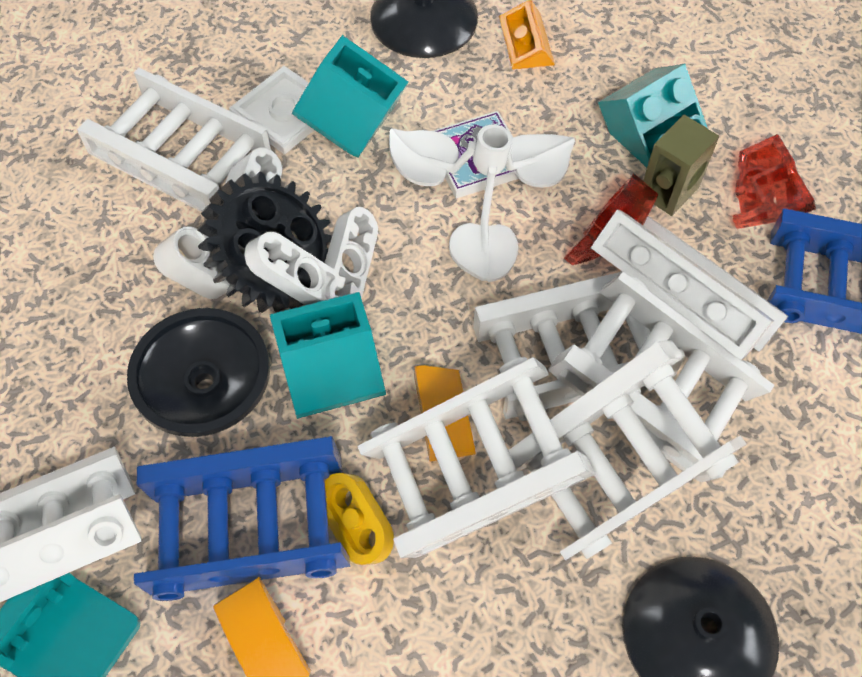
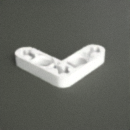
M356 207L339 216L335 224L325 263L282 235L275 232H266L247 244L244 254L246 264L255 275L304 305L360 292L362 299L378 235V226L373 214L363 207ZM343 253L351 258L354 266L353 273L344 267L342 262ZM298 267L304 268L308 272L311 279L310 288L305 287L299 281L297 275Z

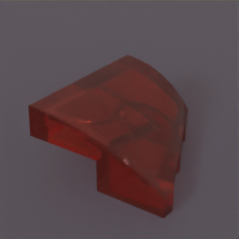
M779 134L739 151L738 167L740 176L736 181L735 193L739 199L741 214L733 215V223L736 229L774 223L777 221L783 208L805 213L816 210L815 200L798 174L795 161Z
M633 173L607 201L595 219L583 232L585 236L567 253L564 259L571 265H577L600 257L601 255L591 249V246L616 210L625 212L641 225H644L659 194Z

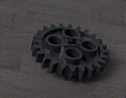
M263 172L257 173L252 179L246 173L241 175L235 182L230 179L220 188L221 190H218L209 198L211 203L201 212V215L207 220L198 227L197 231L208 236V238L201 242L198 248L203 251H209L212 254V257L203 263L204 267L218 268L220 272L215 276L213 282L220 283L227 280L230 285L226 295L230 297L238 291L241 292L243 307L257 300L259 312L263 313L270 307H273L275 313L288 308L293 309L304 305L255 275L246 264L245 256L240 251L238 245L245 249L247 244L266 232H275L325 263L328 253L327 245L330 244L332 235L324 234L323 229L330 224V220H319L316 215L321 210V205L310 207L307 204L310 195L308 191L300 196L295 194L296 182L294 181L290 182L286 187H282L280 175L278 174L273 176L268 182ZM253 210L259 214L261 219L254 214ZM298 267L297 275L299 281L305 287L310 288L311 279L308 272L304 268Z

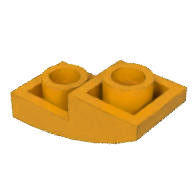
M257 577L213 605L222 629L247 677L310 676L311 670L285 628V619L260 577Z

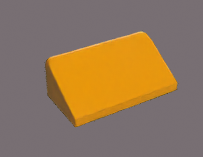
M527 0L499 16L512 69L555 65L541 13L532 0Z
M426 365L414 366V378L421 413L463 393L459 370ZM468 416L445 426L457 457L476 455ZM425 436L429 462L437 461L429 439Z

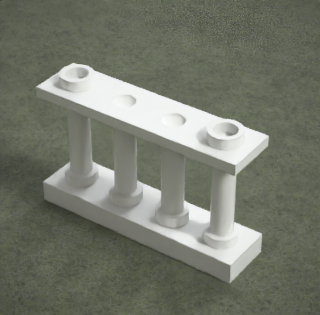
M138 68L134 74L142 95L111 126L105 125L103 127L87 118L77 128L88 154L201 212L211 203L209 198L220 190L219 185L228 176L231 168L243 159L250 150L253 151L259 147L271 150L267 129L259 122L247 120L170 83L161 75L151 74L141 68ZM155 104L171 111L142 142H133L124 137ZM186 119L202 126L174 158L169 157L167 159L155 153ZM218 134L235 142L207 174L199 175L187 169Z
M616 210L591 246V249L629 276L643 281L651 293L740 360L745 359L752 348L760 352L788 318V315L648 215H644L641 221L637 222L625 212Z
M623 271L604 285L600 291L602 295L613 302V305L586 346L579 348L575 344L559 354L548 369L550 373L581 396L585 395L613 374L602 365L600 358L628 315H630L651 331L635 357L657 341L672 340L678 349L682 348L688 360L675 382L686 398L690 395L703 371L725 386L705 421L706 426L716 440L720 437L741 399L744 401L770 393L774 387L773 383L761 375L760 370L755 365L737 358L651 293L643 281L629 276ZM640 389L630 395L634 402L631 408L667 460L684 471L703 459L664 402L660 406L655 405L641 394ZM706 472L694 478L699 482L711 480ZM725 472L715 477L714 479L722 478Z
M621 272L475 307L473 323L478 342L491 340L497 343L503 363L505 364L521 357L513 336L518 332L533 329V331L539 332L552 365L556 357L565 351L556 328L558 322L570 319L581 322L589 341L600 324L597 315L599 312L609 310L613 305V302L602 295L600 291L604 285ZM628 315L626 322L638 349H640L651 331ZM610 344L600 358L602 365L612 373H615L628 363H617ZM682 348L679 350L684 357L671 366L675 371V374L672 376L673 379L685 358ZM558 378L556 381L534 386L545 409L572 403L582 397ZM515 392L506 396L503 407L505 420L518 417L521 421H527Z
M672 340L657 341L550 419L560 443L566 442L569 447L574 445L578 452L588 457L596 474L594 477L618 511L617 515L596 528L570 487L551 495L579 538L560 551L565 560L580 551L586 559L592 557L612 544L607 534L695 477L706 472L712 480L739 463L733 453L747 445L741 435L720 446L672 378L675 371L671 366L684 357ZM644 385L649 391L655 389L703 458L678 475L631 408L634 402L630 395ZM603 414H605L607 419L614 418L660 486L637 502L591 435L594 429L590 424ZM533 433L508 450L517 471L528 468L532 473L543 467L540 460L544 456Z
M526 357L513 359L500 367L499 371L501 374L399 425L398 423H389L378 427L371 432L372 439L358 445L361 455L377 459L385 457L410 522L406 524L408 532L393 538L400 558H417L596 475L586 455L578 451L571 454L569 448H562L533 385L534 382L549 375L546 367L534 357L528 360ZM514 392L544 456L540 460L543 467L528 475H524L522 470L517 471L488 406ZM470 414L498 477V480L495 481L497 489L481 497L478 492L472 493L445 426ZM425 436L429 439L454 500L450 503L452 511L437 518L434 513H428L403 451V447Z
M116 447L0 493V602L142 541L141 535L123 500L135 495V490Z

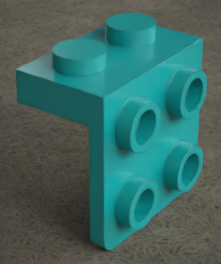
M69 572L9 598L0 609V667L17 677H106L139 630L140 620L135 614L78 580Z

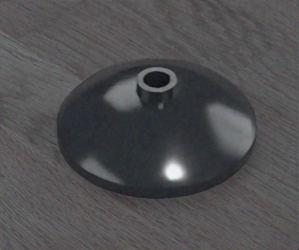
M375 0L370 13V21L377 39L390 50L409 57L434 58L450 54L469 42L477 29L478 12L473 0Z
M197 308L182 311L157 323L138 342L128 364V391L139 413L150 424L164 432L184 437H200L215 434L243 420L261 400L270 376L268 351L261 335L254 326L234 313L215 308ZM210 379L213 381L212 385L208 388H197L202 380Z
M680 557L667 560L645 573L636 583L627 599L623 614V640L629 660L639 677H773L779 658V635L774 616L759 590L735 569L718 561L702 557ZM707 617L714 621L717 627L716 634H710L703 629L701 618Z

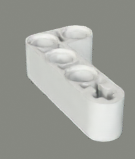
M259 147L231 168L226 183L230 179L235 182L245 173L252 179L257 173L263 172L267 182L276 174L280 175L281 178V161L272 150ZM253 210L254 214L261 219L259 214ZM192 226L183 227L158 244L154 250L153 259L155 266L164 276L208 299H217L227 293L230 285L227 280L220 283L213 282L215 276L220 272L218 268L204 267L203 263L212 257V254L209 251H203L198 248V245L208 236L197 231V228ZM238 245L242 254H245V249Z

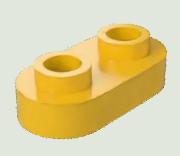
M346 473L330 475L325 479L328 525L338 543L341 542L350 557V561L358 565L381 563L390 555L394 546V532L391 524L362 478ZM348 491L352 495V501L349 506L345 503ZM372 531L375 533V545L373 547L369 544V536Z

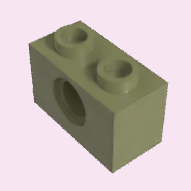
M683 115L654 144L639 195L670 216H673L700 187L720 136L688 116Z

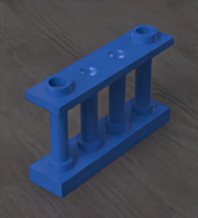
M783 208L771 231L770 244L782 246L787 250L784 286L776 285L767 301L788 315V318L784 321L786 323L803 321L862 334V303L846 300L848 260L862 263V224ZM805 251L826 255L830 259L828 296L802 290Z
M333 437L137 466L136 485L152 500L159 503L158 570L134 573V584L149 595H152L154 600L174 601L183 598L184 591L253 581L257 577H260L261 580L305 574L308 578H327L335 575L339 568L350 567V557L341 542L329 544L325 479L329 477V474L342 473L341 453ZM301 479L305 481L309 547L279 552L276 487L283 481ZM252 486L256 489L259 555L229 559L228 495L232 493L233 489ZM204 494L208 500V562L179 567V502L184 500V496Z

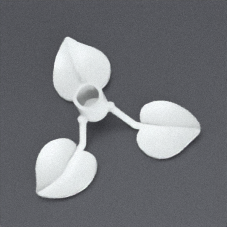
M492 124L484 126L479 131L477 142H469L468 149L458 159V147L445 134L430 130L403 131L391 128L389 134V149L393 163L400 174L412 183L422 186H437L444 181L446 171L456 173L471 156H473V162L477 170L481 174L487 175L481 225L466 223L457 227L450 237L449 251L453 261L462 270L481 281L493 282L506 276L513 267L518 255V241L509 227L500 224L488 226L496 174L501 172L506 166V169L509 171L516 170L519 180L527 185L541 188L554 186L564 178L567 172L575 142L574 137L552 134H528L512 138L511 133L506 128Z

